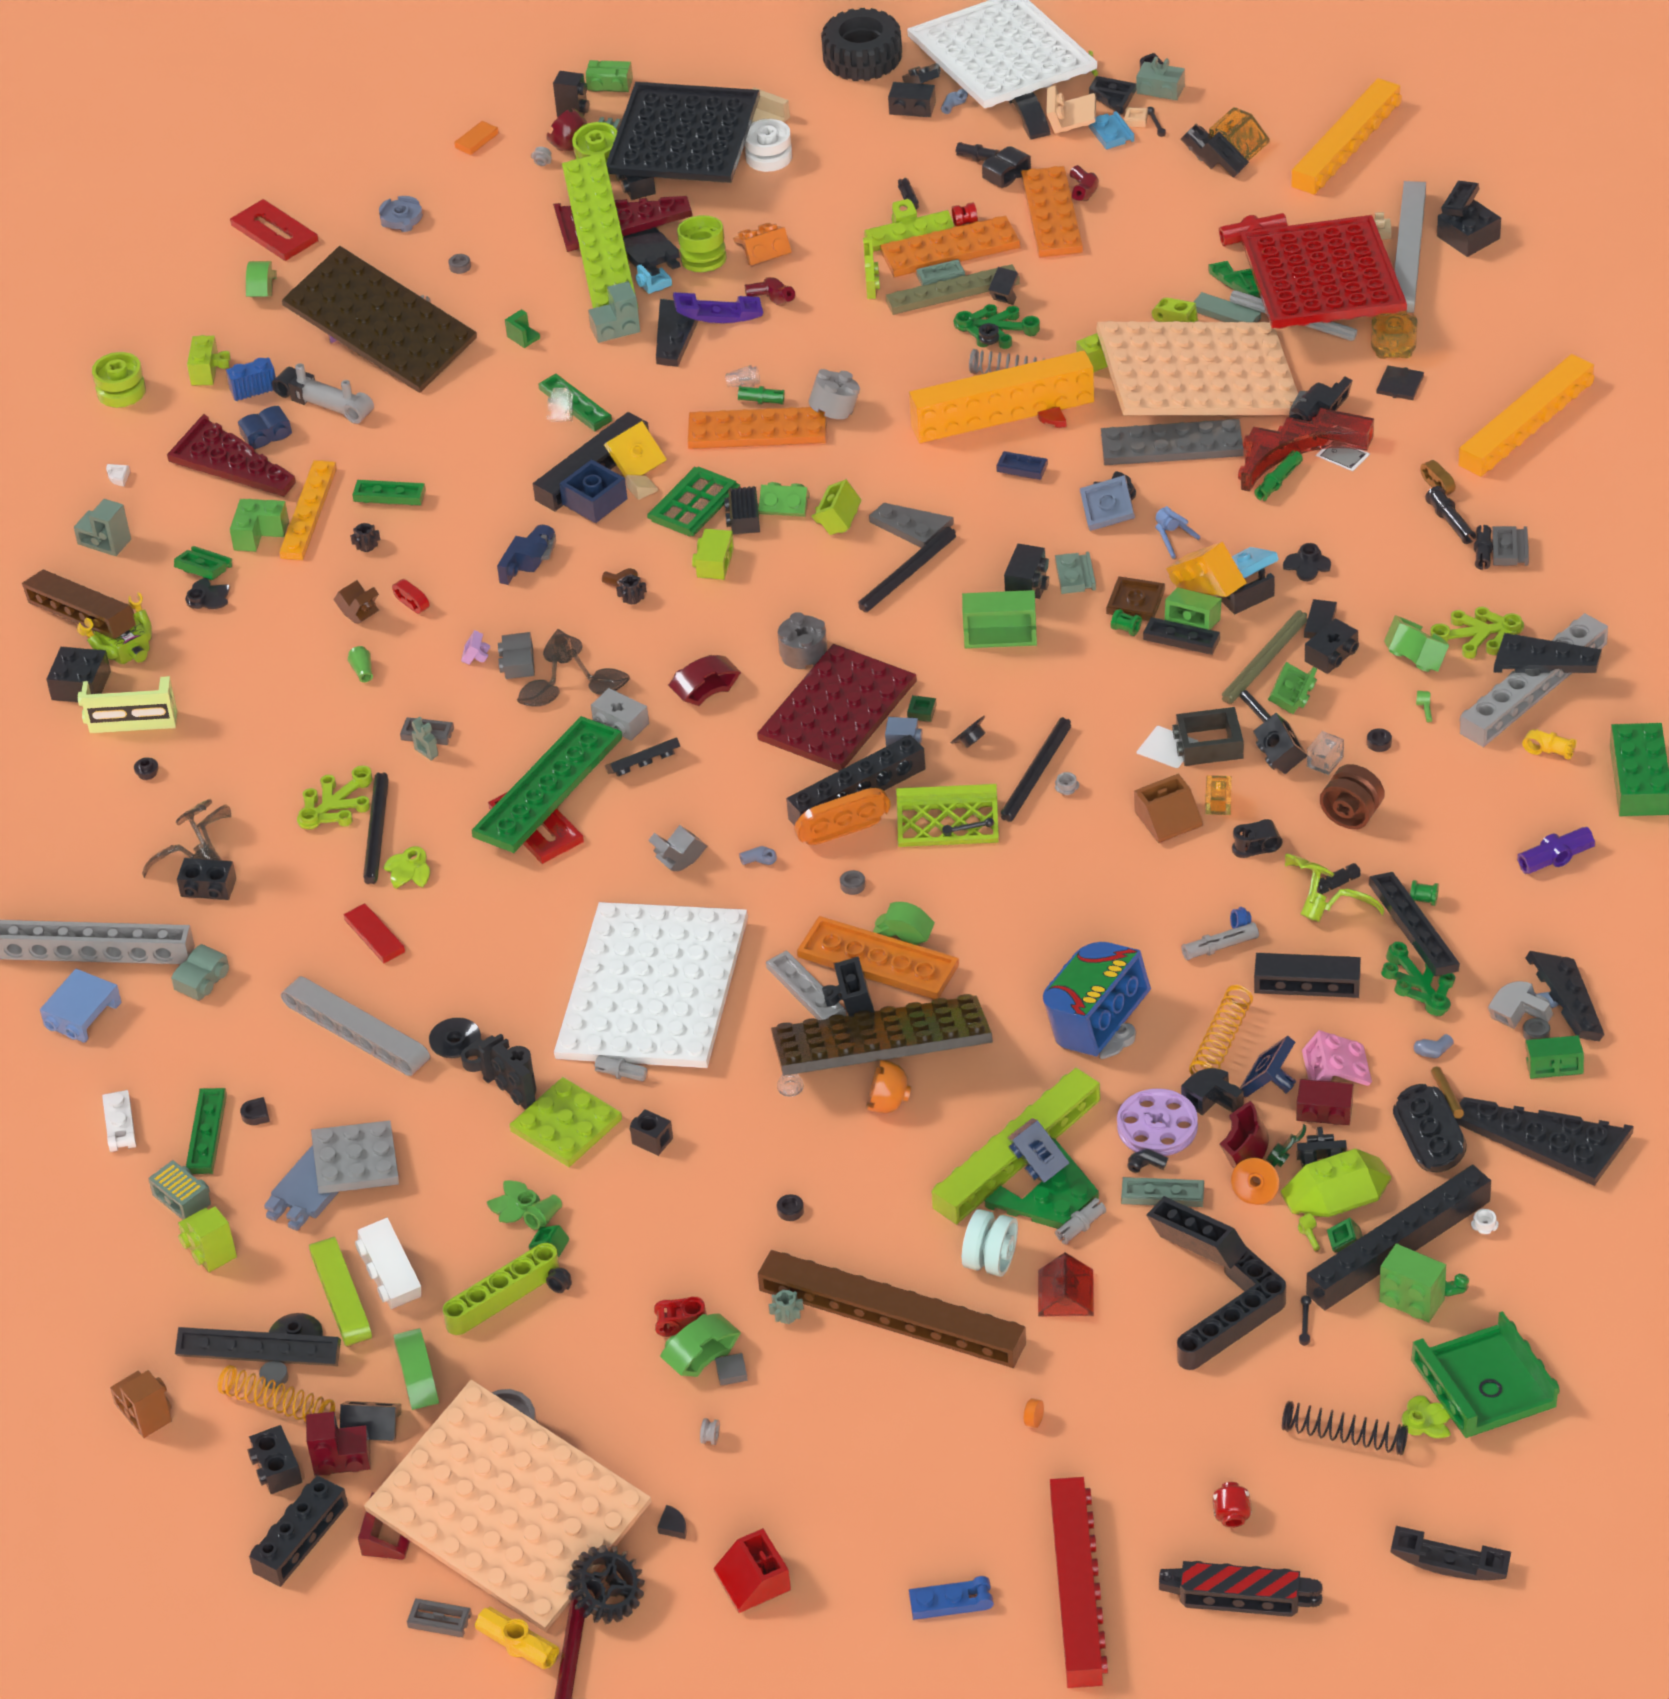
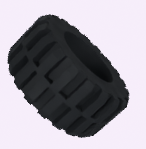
M859 8L858 10L849 9L847 12L842 11L836 17L830 18L821 32L823 62L829 71L837 77L840 75L842 79H852V81L878 79L884 74H889L901 61L902 39L900 25L891 15L882 10L879 12L874 8L870 10Z

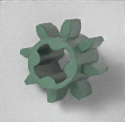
M782 1290L776 1295H772V1303L769 1304V1313L771 1315L775 1314V1322L780 1321L784 1324H790L796 1319H800V1311L804 1309L803 1299L797 1298L796 1291Z

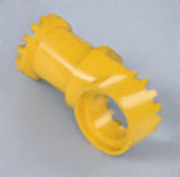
M1539 729L1528 731L1523 739L1522 745L1528 753L1538 755L1542 752L1548 754L1553 752L1564 756L1568 760L1572 758V752H1575L1573 748L1575 749L1577 744L1576 739L1557 736V733L1554 732L1548 734L1541 730L1539 731ZM1530 739H1534L1537 742H1539L1540 746L1536 745L1535 743L1533 744L1532 741H1530Z

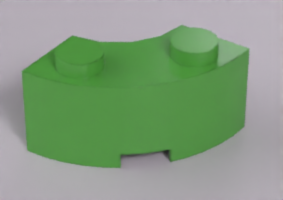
M1395 615L1384 640L1389 652L1396 656L1409 658L1416 664L1417 668L1429 672L1431 669L1438 672L1449 644L1435 633L1431 637L1421 631L1423 626Z
M703 1314L683 1328L677 1335L671 1336L666 1341L665 1349L660 1357L681 1376L698 1377L702 1370L715 1358L728 1356L741 1332L721 1314Z

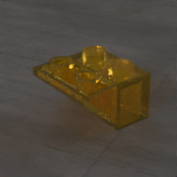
M1233 107L1209 128V134L1212 137L1217 132H1220L1248 161L1270 142V138L1254 116L1236 107Z

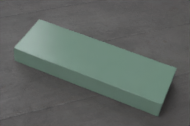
M1203 292L1194 300L1197 313L1223 322H1258L1261 319L1260 311Z
M1123 1177L1121 1204L1156 1205L1165 1196L1187 1207H1203L1204 1180Z

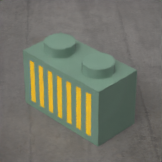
M174 1160L148 1178L152 1195L182 1220L211 1205L208 1185L201 1179L197 1180L192 1176L187 1167H181Z

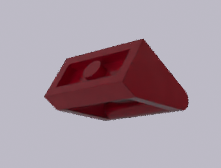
M366 1511L358 1536L361 1555L398 1560L405 1559L410 1540L400 1534L398 1544L395 1546L379 1539L383 1522Z

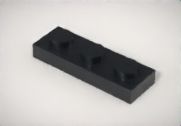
M1151 617L1143 632V640L1213 655L1220 641V632Z
M676 737L607 764L605 768L608 775L616 772L618 777L630 772V766L638 764L640 768L653 763L652 758L660 755L661 759L675 754L674 749L680 747V743Z

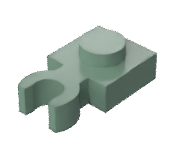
M418 717L412 722L414 749L429 760H433L438 756L437 740L430 733L432 731L431 724L428 722L424 725L422 718Z

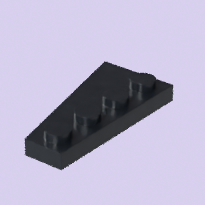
M660 299L656 364L678 367L698 324V320L678 313L674 300Z
M1504 633L1494 663L1493 673H1502V669H1515V673H1525V669H1540V673H1550V671L1555 669H1562L1564 673H1596L1602 649Z
M1529 951L1525 959L1529 965L1534 964L1538 969L1537 977L1541 982H1546L1551 989L1549 995L1552 1000L1563 1007L1561 1013L1575 1035H1579V1038L1600 1042L1605 1034L1575 960L1569 957Z

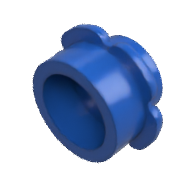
M1244 907L1231 911L1230 923L1232 928L1235 929L1251 923V914Z

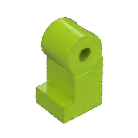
M1162 298L1151 313L1153 319L1157 322L1198 321L1196 303L1173 298Z

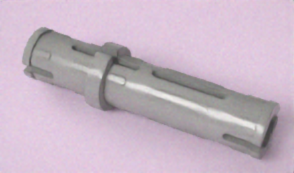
M1251 922L1250 924L1213 936L1204 935L1200 940L1182 944V954L1186 960L1204 954H1215L1217 950L1258 938V928L1254 922Z

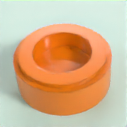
M1033 1398L1028 1400L1023 1416L1026 1426L1033 1428L1040 1426L1044 1414V1403L1042 1400Z

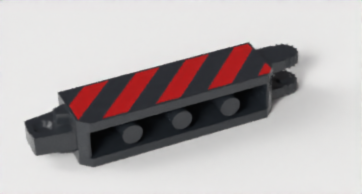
M1183 1561L1182 1568L1161 1569L1159 1573V1590L1179 1594L1180 1602L1186 1608L1292 1617L1298 1613V1606L1317 1607L1322 1604L1323 1599L1321 1581L1300 1577V1571L1286 1568L1270 1569L1260 1566H1236L1228 1563L1213 1564L1201 1561Z

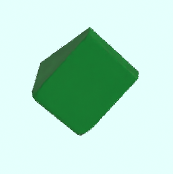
M1351 1218L1327 1229L1334 1253L1340 1252L1363 1237L1360 1227Z
M560 1225L541 1227L528 1248L531 1250L539 1244L549 1243L555 1246L559 1257L567 1245L569 1237Z

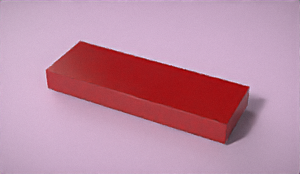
M365 903L343 914L346 923L383 964L405 953L404 945Z

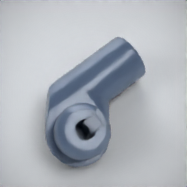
M1444 1034L1438 1041L1418 1040L1414 1044V1052L1424 1057L1438 1058L1454 1044V1041L1448 1034Z

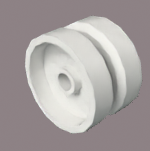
M762 119L751 124L744 144L747 164L755 170L764 172L776 171L787 166L792 160L791 134L788 125L775 119Z

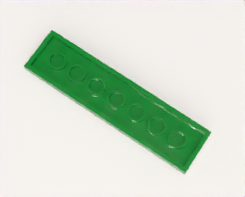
M580 716L472 829V837L515 853L621 741L622 731Z

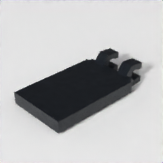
M656 227L623 236L627 258L636 268L638 265H642L651 276L660 274V269L656 265L666 262L671 269L681 267L680 262L676 260L680 257L679 249Z

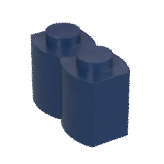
M280 406L268 407L259 414L247 415L238 421L241 436L254 449L266 446L271 441L285 439L292 434L290 421Z

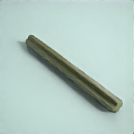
M1301 610L1295 612L1222 693V700L1224 702L1232 704L1240 696V693L1250 685L1307 622L1306 612Z

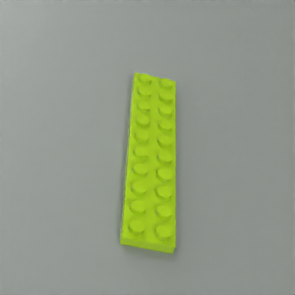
M604 153L562 163L593 308L609 305L608 286L629 281L635 293Z

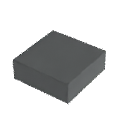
M742 1353L715 1358L720 1386L748 1381Z

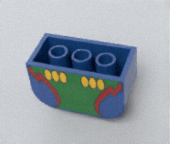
M1095 942L1080 948L1063 966L1043 993L1044 1005L1055 1041L1058 1045L1096 1057L1115 1035V1032L1120 1029V1025L1128 1019L1151 990L1140 950L1109 942Z

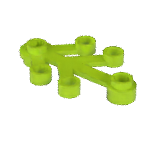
M1486 607L1476 608L1475 618L1466 615L1461 610H1455L1451 613V623L1455 626L1465 624L1470 627L1450 630L1445 624H1435L1431 627L1430 636L1432 637L1433 633H1435L1446 642L1449 639L1474 636L1468 643L1462 646L1463 657L1472 659L1476 657L1477 648L1491 633L1499 632L1494 639H1490L1486 643V652L1490 655H1497L1504 633L1520 634L1524 629V622L1517 614L1509 613L1502 617L1489 611ZM1489 620V621L1493 622L1494 624H1487V623H1485V622H1487V621Z
M368 766L354 768L352 770L353 780L335 794H333V789L336 787L335 777L333 775H324L320 779L323 789L322 804L315 808V803L318 802L317 790L313 788L306 789L303 792L305 808L299 811L297 817L298 825L303 829H314L321 823L338 822L340 826H349L353 822L352 814L349 810H341L338 813L326 812L356 808L361 813L367 812L370 809L368 797L344 798L358 787L366 788L370 785L373 779L371 769Z

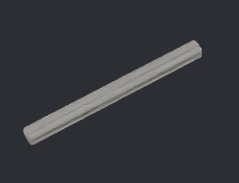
M1232 291L1230 302L1266 313L1261 298L1239 291ZM1333 321L1306 325L1307 327L1350 341L1355 340L1357 335V329Z

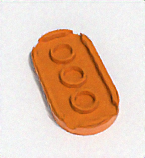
M878 788L865 789L810 808L798 818L794 830L799 841L802 843L804 841L808 845L821 844L874 826L882 820L881 816L884 813L887 814L889 812L891 802L885 791Z

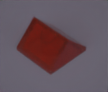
M1066 1252L1039 1269L1038 1317L1094 1316L1093 1269Z

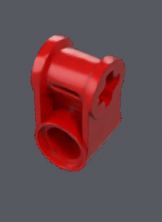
M692 1296L657 1302L654 1306V1313L657 1316L655 1331L664 1337L677 1335L683 1328L697 1320L701 1315L707 1314L704 1301L699 1297Z

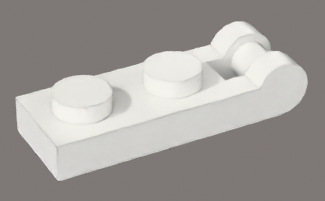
M128 1090L102 1095L110 1152L118 1151V1148L128 1146V1149L135 1148L136 1139Z

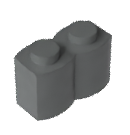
M531 632L502 635V642L498 643L499 657H503L498 659L500 673L504 672L506 679L534 676V653Z

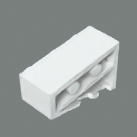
M388 1217L359 1229L358 1240L355 1241V1245L371 1279H374L378 1286L377 1290L382 1302H387L390 1309H394L420 1298L421 1285Z

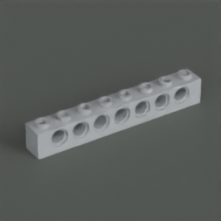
M1584 613L1580 618L1572 621L1570 626L1563 632L1558 633L1552 641L1602 649L1607 644L1608 626ZM1525 669V673H1515V671H1512L1504 681L1496 684L1487 695L1479 698L1475 705L1461 714L1460 734L1482 747L1486 746L1572 673H1564L1562 669H1555L1550 671V673H1540V669Z
M0 920V959L182 964L187 961L195 947L190 925Z

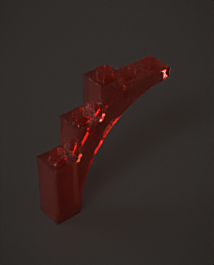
M1320 408L1317 417L1314 416L1311 422L1287 417L1283 426H1279L1278 431L1253 426L1250 434L1245 436L1243 448L1246 449L1245 465L1241 466L1238 472V480H1241V490L1250 492L1257 480L1267 470L1282 462L1293 450L1301 454L1328 448H1352L1367 451L1374 437V418Z

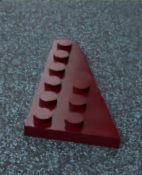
M687 196L661 197L658 201H648L647 198H639V202H628L627 199L615 200L622 236L693 216ZM561 203L553 204L567 252L580 249L571 206H561Z
M205 414L196 421L167 454L169 462L283 497L296 483L293 474L278 464L269 462L265 455L256 453L252 446L233 433L225 432L220 424L217 422L215 424L212 423Z

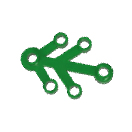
M988 304L973 314L969 311L958 312L953 320L954 327L972 334L976 338V344L979 347L988 346L979 341L980 334L978 328L986 323L998 326L999 347L1002 349H1008L1012 346V337L1000 329L1023 331L1027 336H1035L1040 330V320L1036 316H1027L1022 322L1004 321L1006 319L1017 320L1019 318V308L1016 306H1009L1005 311L997 314V306Z
M1402 942L1391 944L1386 953V959L1389 962L1383 965L1382 976L1386 979L1397 981L1394 991L1399 996H1407L1425 1003V1009L1431 1015H1444L1451 1006V1002L1446 995L1449 988L1453 987L1456 979L1453 973L1440 975L1438 979L1439 987L1435 992L1430 985L1434 975L1426 963V969L1422 975L1408 957L1409 951L1407 946ZM1397 965H1402L1409 975L1399 972ZM1412 986H1413V987H1415V988L1420 989L1422 992L1417 991V990H1414V989H1411V988H1412Z

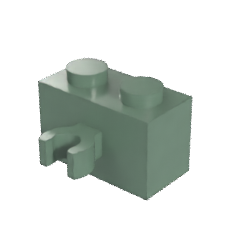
M1155 57L1152 63L1144 62L1136 76L1137 94L1178 100L1185 87V68L1169 66V59L1167 58L1163 65L1158 63V57Z

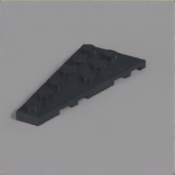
M1464 1097L1459 1103L1464 1111V1115L1461 1118H1455L1458 1125L1594 1186L1626 1144L1634 1130L1632 1125L1624 1124L1622 1128L1611 1126L1608 1121L1599 1120L1598 1123L1583 1121L1579 1116L1544 1110L1534 1113L1524 1111V1107L1514 1106L1513 1109L1499 1107L1496 1102Z

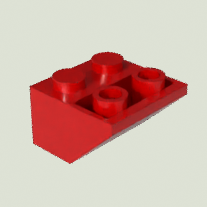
M764 1528L737 1539L713 1568L714 1573L738 1613L791 1590L789 1569Z

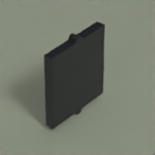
M1387 365L1376 393L1392 396L1393 398L1414 400L1424 377V372L1411 370L1407 367L1400 368Z

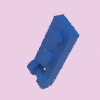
M979 1576L974 1578L973 1581L909 1589L913 1620L983 1611L992 1608L994 1603L993 1597L989 1593L991 1588L989 1578ZM975 1594H977L976 1597H974V1598H969V1595H975Z

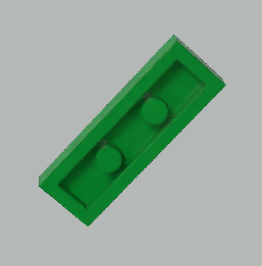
M357 480L352 496L353 502L421 505L426 488L425 483Z

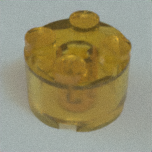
M1400 311L1396 314L1385 313L1372 318L1371 346L1378 358H1410L1417 346V318L1415 315L1412 314L1410 316L1407 314V311Z

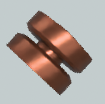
M1346 764L1338 768L1320 794V805L1327 817L1339 826L1348 829H1360L1366 826L1383 801L1385 790L1381 781L1371 771L1355 764Z

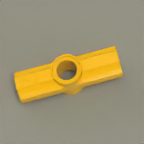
M491 1606L484 1608L478 1614L477 1621L475 1622L476 1630L505 1646L510 1656L523 1657L543 1670L546 1668L550 1669L556 1662V1658L560 1653L559 1647L529 1630L524 1620L511 1619Z

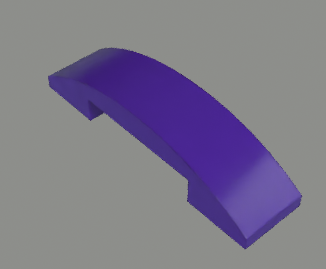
M673 293L676 311L698 321L735 323L748 321L763 315L760 297L738 296L736 302L697 300L695 293Z

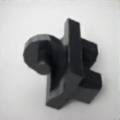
M1317 1127L1316 1135L1306 1136V1143H1297L1296 1157L1297 1160H1300L1303 1168L1307 1164L1316 1162L1317 1159H1325L1346 1152V1140L1334 1141V1134H1323V1128Z

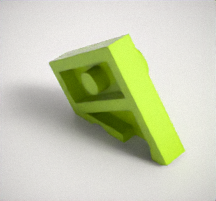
M872 237L863 238L867 299H875L876 289H880L879 276H876L879 275L878 262H874Z

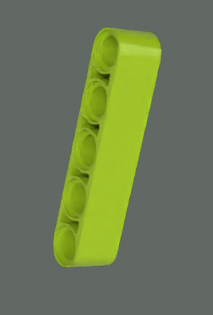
M335 1236L309 1244L313 1263L345 1346L371 1339L372 1333Z
M549 1243L535 1246L448 1300L443 1306L447 1331L453 1335L464 1334L546 1283L550 1269L559 1268L555 1246Z

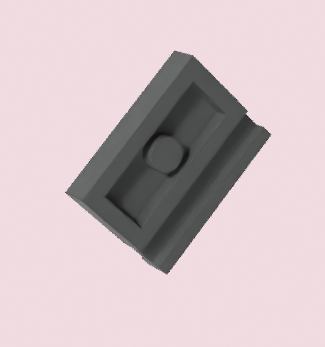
M1492 526L1493 565L1507 566L1525 563V566H1528L1527 526H1524V529H1517V526Z

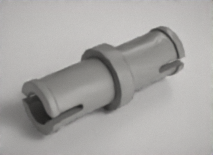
M1094 1198L1080 1212L1075 1211L1071 1215V1219L1055 1231L1056 1237L1059 1240L1064 1237L1062 1243L1068 1244L1081 1231H1087L1090 1228V1224L1106 1212L1104 1204L1101 1202L1097 1205L1100 1200Z

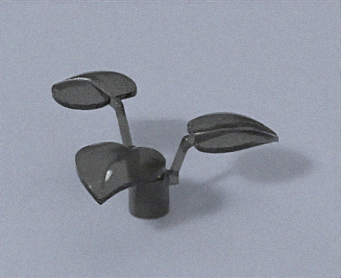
M557 629L543 651L544 659L552 662L550 682L546 680L529 682L521 689L517 701L526 706H543L555 700L560 693L559 688L553 686L556 683L557 661L559 663H568L573 657L587 679L591 681L589 689L595 694L602 695L608 688L614 691L620 689L629 681L630 676L623 671L612 668L599 669L595 672L594 676L591 675L578 657L583 648L582 642Z
M211 798L200 802L194 808L184 812L177 818L176 824L179 826L189 820L201 842L193 848L196 853H191L180 844L171 845L159 851L147 861L143 868V877L145 878L153 864L176 851H181L190 858L222 860L211 843L206 826L222 818H231L230 807L227 804L220 806L197 825L194 821V816L211 805Z

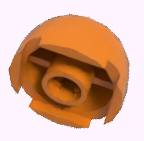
M880 1060V1067H876L868 1094L872 1096L871 1103L867 1102L866 1110L889 1113L898 1109L902 1101H908L911 1086L907 1085V1075L899 1065L890 1061Z

